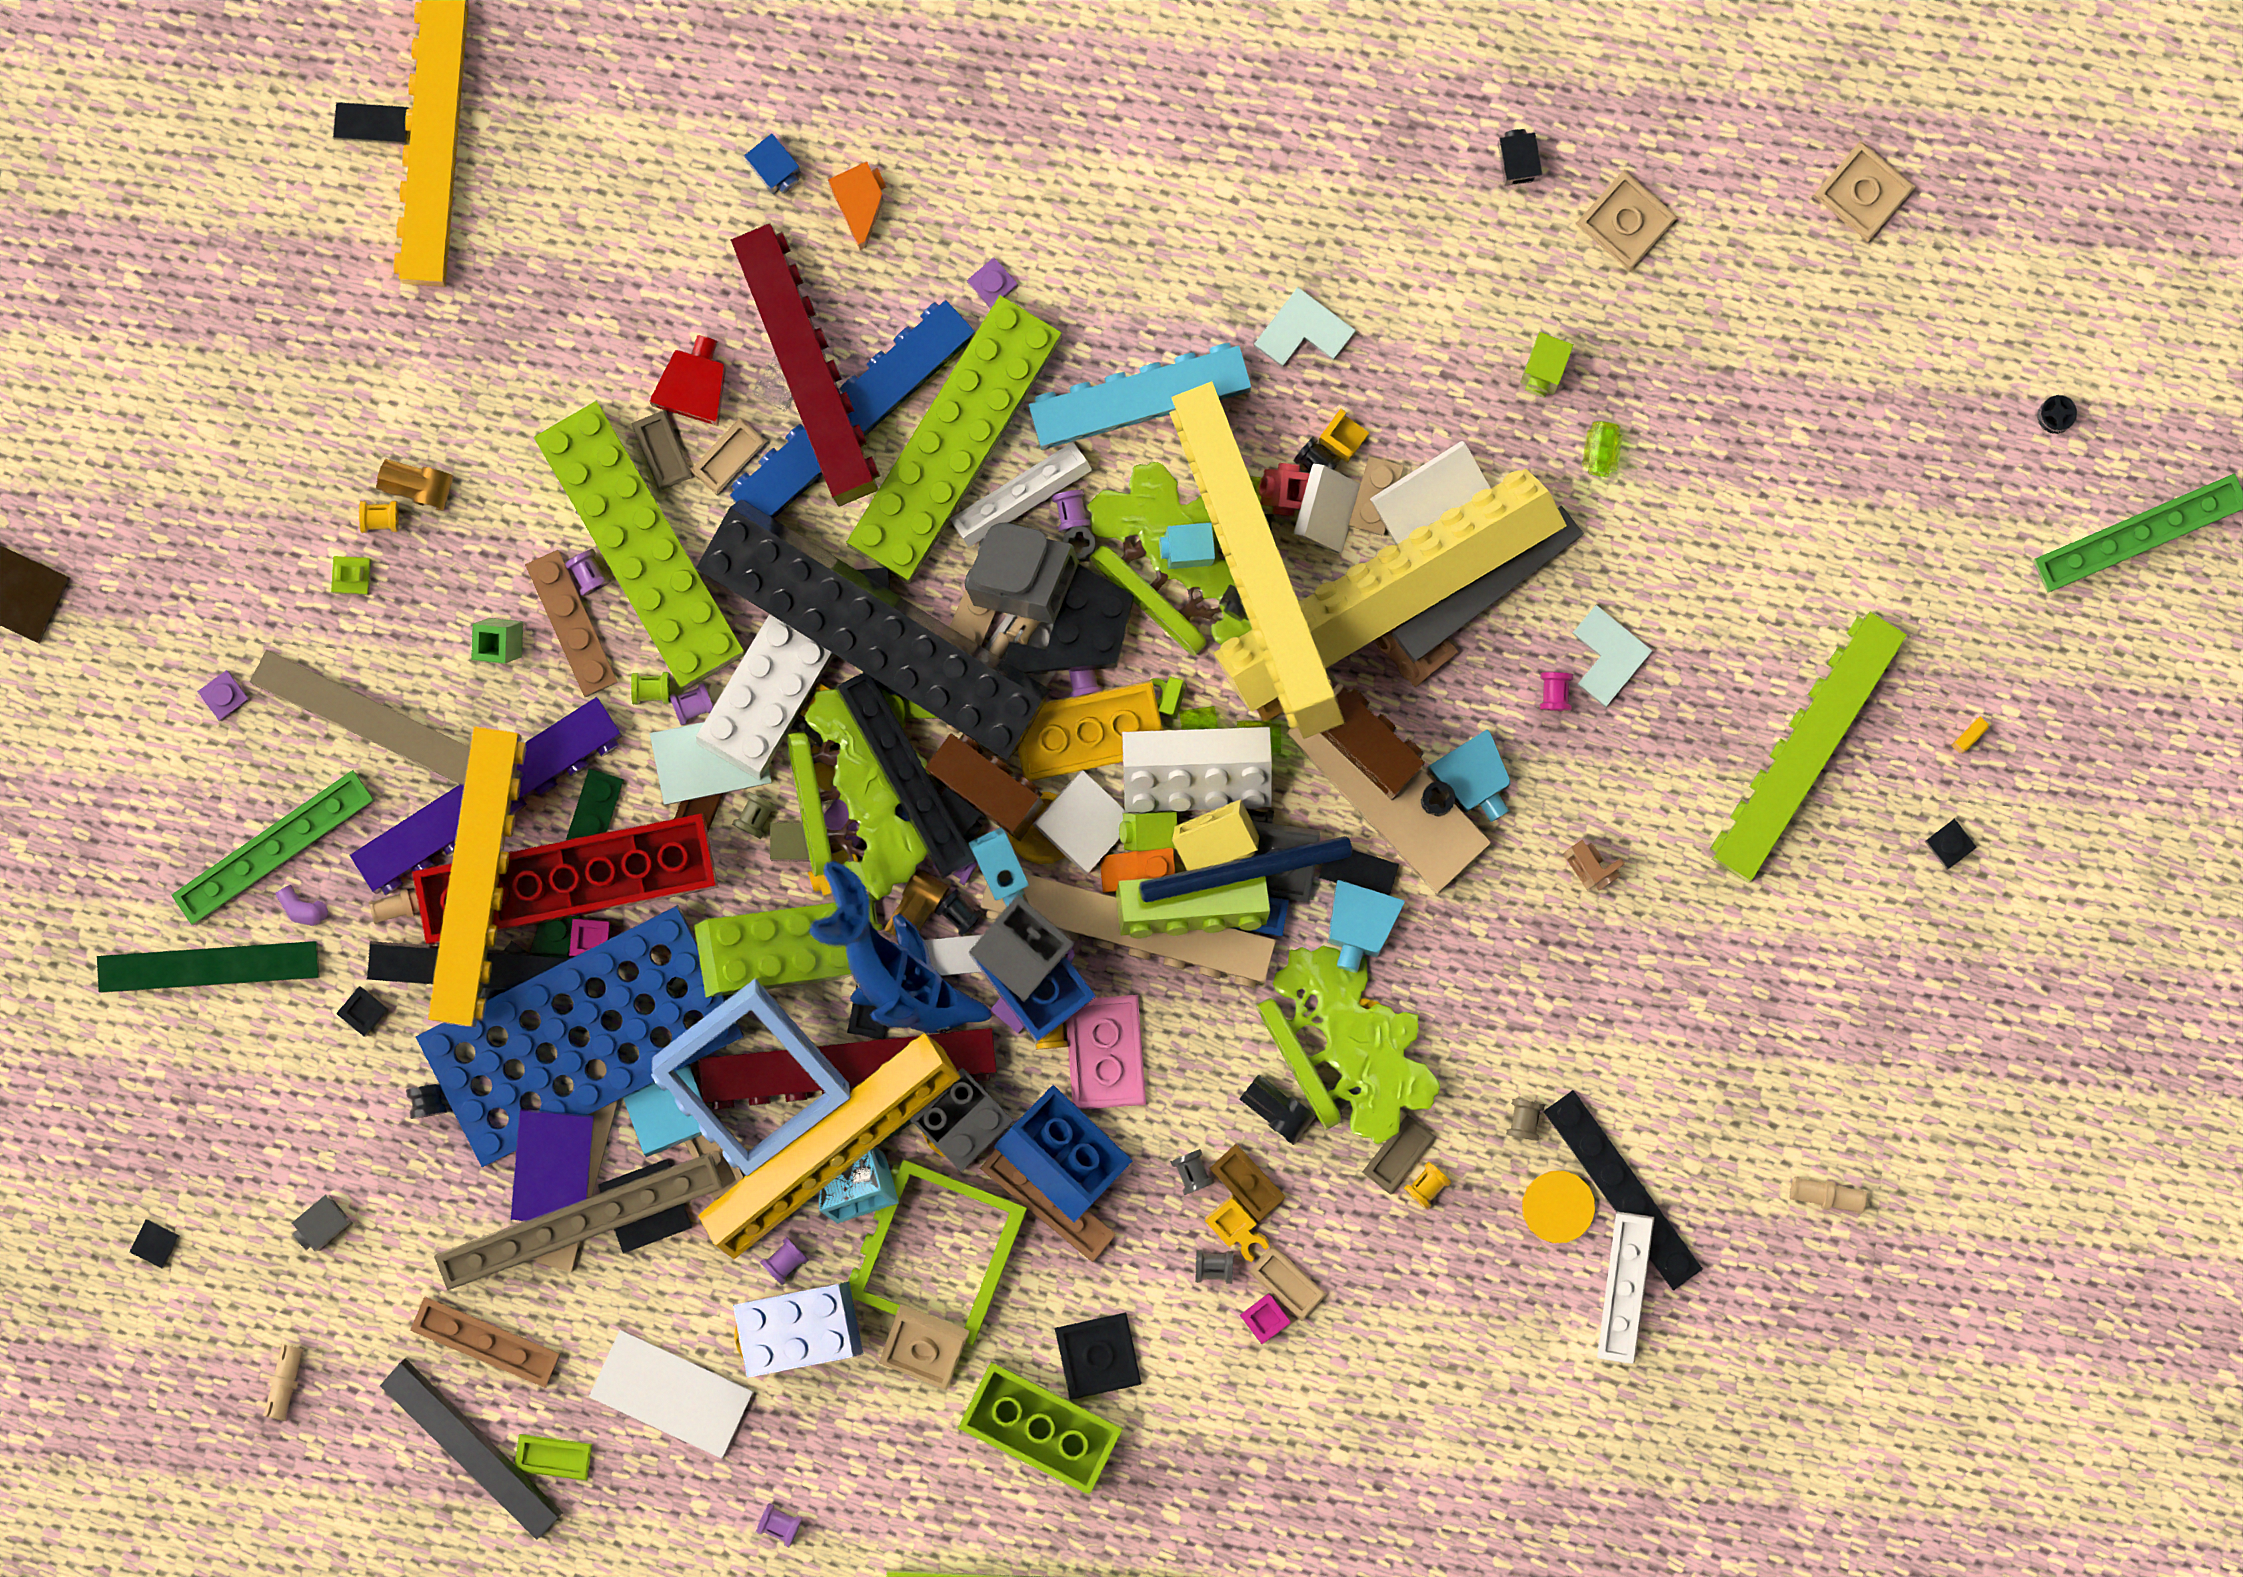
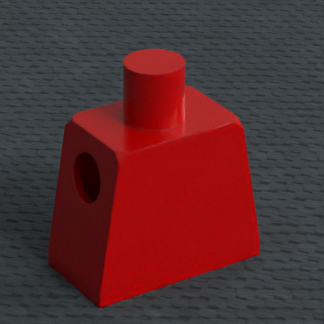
M697 335L691 354L675 350L650 398L651 406L718 426L726 374L725 365L712 360L718 341L706 336Z

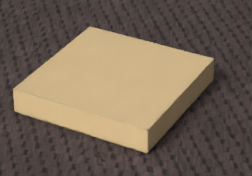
M1860 140L1813 194V197L1868 243L1915 189V186Z
M1623 170L1575 225L1630 272L1677 220L1678 216L1628 172Z
M900 1304L879 1364L947 1390L969 1330Z

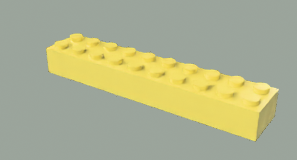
M1211 381L1171 397L1176 410L1169 412L1291 730L1298 727L1302 738L1305 739L1344 724L1333 690L1213 382Z
M1526 468L1522 471H1514L1508 474L1503 479V482L1495 487L1477 492L1468 503L1459 508L1455 507L1445 511L1439 520L1429 526L1416 528L1409 534L1407 539L1396 545L1384 547L1373 559L1366 563L1352 566L1347 570L1346 575L1334 582H1326L1320 585L1312 595L1302 601L1298 600L1324 669L1566 527L1567 525L1549 490ZM1253 629L1239 638L1234 637L1225 641L1219 650L1213 652L1232 689L1251 712L1278 697Z

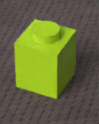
M1177 812L1122 813L1123 821L1119 825V837L1121 842L1124 843V850L1176 849L1172 837L1174 827L1177 826Z

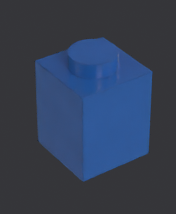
M773 133L744 155L747 164L772 195L778 190L782 194L787 192L799 181L796 177L801 173L799 165Z

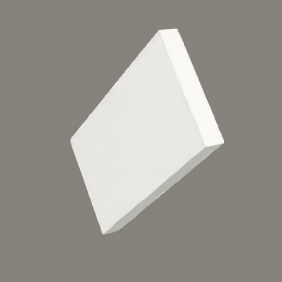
M619 1330L589 1397L723 1459L754 1391L623 1330Z

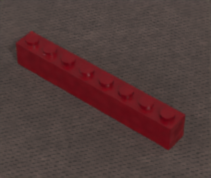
M771 223L731 239L732 246L832 498L840 507L878 491L879 489L875 481L876 478L880 477L878 467L872 456L869 458L865 456L862 446L868 444L860 424L853 426L849 414L855 412L848 393H840L836 382L842 380V377L834 359L828 361L824 349L829 348L827 339L821 327L814 328L811 317L816 316V312L809 296L802 297L798 286L804 282L796 263L789 265L785 254L791 252V249L783 231L776 233Z
M992 1028L928 1035L944 1049L957 1072L963 1067L976 1082L990 1081V1074L997 1073ZM920 1036L816 1047L848 1081L849 1088H854L863 1083L879 1070L883 1064L889 1062L905 1049L910 1042ZM788 1050L699 1059L703 1103H712L713 1110L734 1108L735 1100L748 1099L749 1106L771 1104L770 1097L785 1095L786 1102L808 1100L807 1093L822 1092V1095L826 1093Z

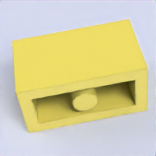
M1240 799L1175 826L1172 841L1187 871L1251 857L1258 849L1260 836Z

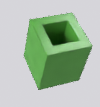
M487 618L473 623L471 660L506 664L522 657L523 621Z

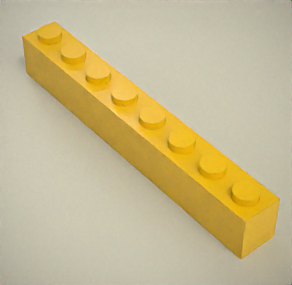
M422 0L415 3L414 23L420 24L419 38L412 39L411 58L417 60L416 74L410 73L408 82L409 95H414L413 109H407L405 129L406 131H411L410 145H404L402 155L403 167H408L407 181H401L399 200L405 203L404 217L398 216L396 228L397 238H402L401 253L395 252L393 265L394 274H399V280L402 284L446 287L469 0Z
M476 726L473 728L428 1020L476 1027L477 1020L482 1021L484 1018L486 999L481 998L483 983H489L492 962H488L486 959L488 947L495 946L498 929L497 925H492L494 910L500 911L503 900V889L498 888L500 873L506 874L509 861V852H504L506 837H512L515 816L509 815L511 800L517 801L519 797L521 781L516 779L515 775L517 764L524 763L526 743L521 742L522 735L516 732Z
M923 1033L920 1037L910 1042L905 1049L889 1062L883 1064L879 1070L863 1083L854 1087L847 1101L748 1176L740 1179L735 1186L719 1199L714 1200L709 1207L698 1215L714 1245L735 1260L960 1079L959 1073L944 1049L926 1033Z

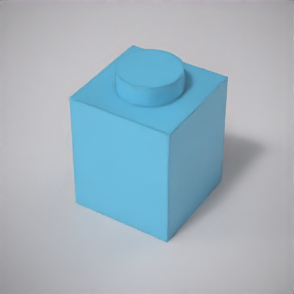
M1211 523L1167 527L1165 537L1159 538L1161 559H1167L1168 569L1212 566L1215 560Z

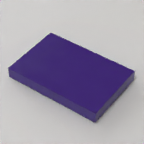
M527 1109L520 1110L510 1220L528 1221L587 1198L594 1116Z

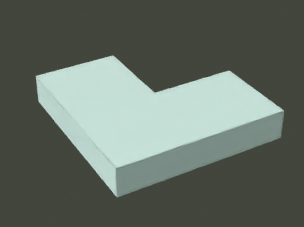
M1297 287L1256 340L1254 346L1281 367L1285 365L1304 339L1334 360L1356 330Z
M1597 605L1593 607L1572 633L1600 656L1577 685L1606 708L1652 650Z

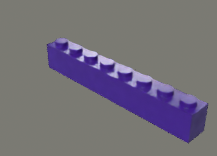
M598 697L590 700L525 742L526 753L524 763L517 764L516 769L523 773V777L520 780L519 797L517 801L511 800L509 815H513L527 805L524 799L535 792L542 796L558 785L555 779L566 772L571 777L584 770L589 765L586 760L594 754L599 753L603 757L619 746L617 740L623 737ZM459 784L349 855L373 893L378 894L382 891L384 895H388L403 885L401 878L410 872L431 868L434 865L432 858L443 851L447 856L454 853L464 786Z

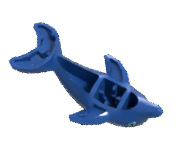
M835 861L826 863L824 875L830 884L838 910L831 916L814 920L809 931L813 938L823 944L846 946L849 968L858 986L850 996V1000L854 1004L875 1006L877 1010L871 1013L873 1020L887 1027H909L926 1033H946L964 1023H980L991 1018V1010L984 1003L957 990L936 971L931 964L928 947L916 926L903 915H895L893 922L898 944L884 938L877 932L869 920V897L866 887L858 875L845 865Z

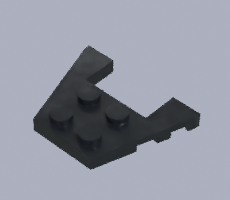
M1078 564L1053 624L1048 648L1042 649L1009 642L1005 662L1025 674L1034 673L1035 675L1048 674L1049 671L1060 670L1074 672L1117 668L1134 595Z

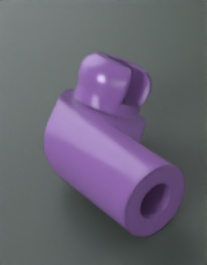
M291 885L275 893L288 917L295 923L314 926L320 924L328 916V909L323 902L316 901L312 904L300 901Z

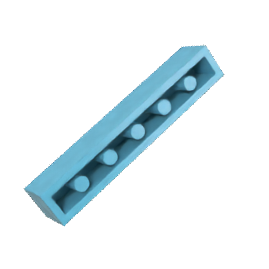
M1223 343L1209 348L1210 354L1196 357L1194 352L1174 358L1175 363L1161 367L1160 362L1151 363L1140 367L1139 374L1126 377L1125 372H1120L1105 377V383L1091 387L1090 382H1084L1071 386L1069 388L1070 393L1056 396L1055 392H1048L1034 397L1035 403L1029 404V410L1040 449L1045 450L1170 415L1169 412L1176 410L1171 397L1211 381L1214 384L1219 400L1251 392V384L1240 346L1231 348L1230 343Z

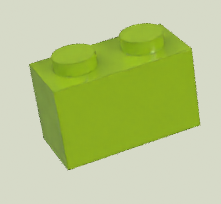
M1539 332L1520 383L1526 385L1525 391L1543 398L1546 397L1547 393L1554 395L1574 344Z

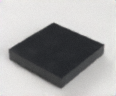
M668 1159L598 1184L599 1190L602 1193L670 1167ZM684 1203L615 1228L614 1231L624 1254L693 1227Z
M1126 1312L1055 1328L1070 1400L1142 1385Z

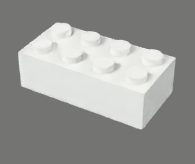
M769 614L696 735L697 744L760 780L814 691L816 684L820 681L834 657V653Z
M1270 727L1122 732L1125 812L1216 810L1240 799L1245 808L1271 807Z

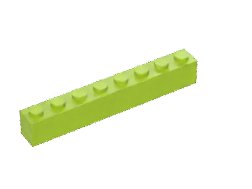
M1871 611L1866 614L1864 619L1860 616L1856 617L1846 633L1852 637L1845 649L1838 646L1827 663L1828 666L1832 667L1830 673L1825 680L1818 677L1807 694L1813 698L1806 710L1799 707L1789 722L1788 726L1793 729L1786 741L1780 738L1770 752L1769 757L1774 760L1767 772L1760 769L1749 787L1754 790L1752 796L1747 803L1742 799L1730 816L1735 821L1728 833L1721 830L1710 849L1715 851L1711 859L1712 861L1747 883L1751 882L1907 636V634Z

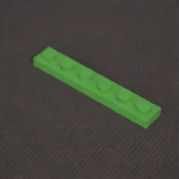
M2235 473L2037 557L2033 562L2046 592L2050 593L2243 510V490Z
M352 770L171 894V896L190 924L194 926L375 800L355 771Z

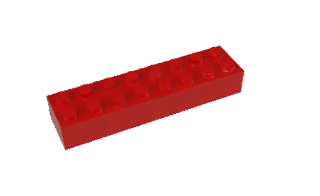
M701 813L509 852L506 874L500 873L498 888L503 889L502 905L500 911L494 910L492 925H497V932L719 888L705 816ZM452 864L412 871L425 943L431 946L440 944Z

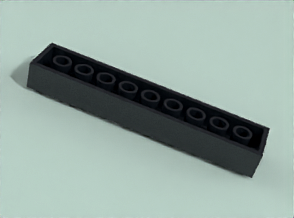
M742 499L728 509L696 567L700 572L1005 760H1008L1018 750L1052 691Z

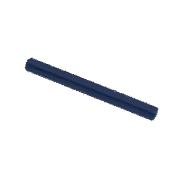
M1338 837L1140 882L1139 892L1143 902H1152L1349 858L1352 855V845L1349 837Z

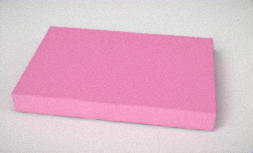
M1138 995L1095 998L1066 1020L1072 1103L1079 1110L1146 1105Z

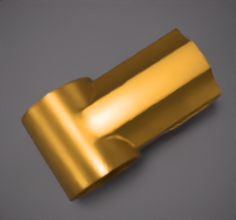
M384 458L377 476L376 489L412 499L413 503L421 506L426 504L436 507V510L444 511L454 476L429 467H422L420 469Z
M917 868L902 893L903 899L884 930L897 938L893 917L901 914L916 926L920 933L929 916L935 914V911L941 905L939 901L941 898L944 900L950 886L921 868Z

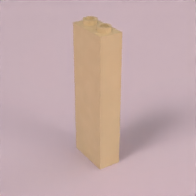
M1341 683L1334 689L1331 686L1334 696L1344 687ZM1298 727L1287 732L1286 736L1436 895L1491 844L1486 836L1455 804L1447 814L1440 817L1427 814L1421 805L1423 791L1434 781L1422 769L1391 800L1320 733L1303 739ZM1432 790L1433 796L1429 803L1431 806L1438 804L1440 808H1444L1443 802L1447 795L1445 793L1438 794L1436 790Z

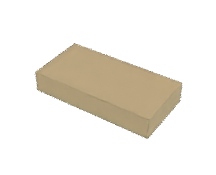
M739 418L690 471L711 491L718 495L767 442L743 419Z
M1274 1245L1248 1271L1301 1321L1327 1295Z

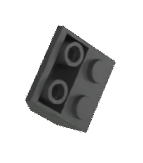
M1017 895L968 953L1019 998L1025 1001L1073 947L1074 943L1021 896Z
M963 1067L958 1071L960 1079L910 1118L961 1173L1014 1123V1120Z

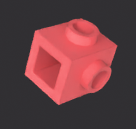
M1279 463L1278 469H1264V476L1259 482L1260 505L1273 507L1272 514L1294 516L1295 510H1300L1310 474L1300 472V465Z

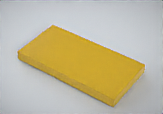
M1153 680L1045 702L1018 748L1024 778L1029 781H1035L1123 762L1122 732L1164 731Z

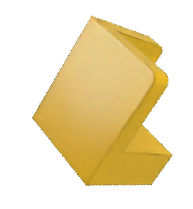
M1340 408L1319 437V443L1348 463L1367 438L1369 432L1346 416L1347 412Z

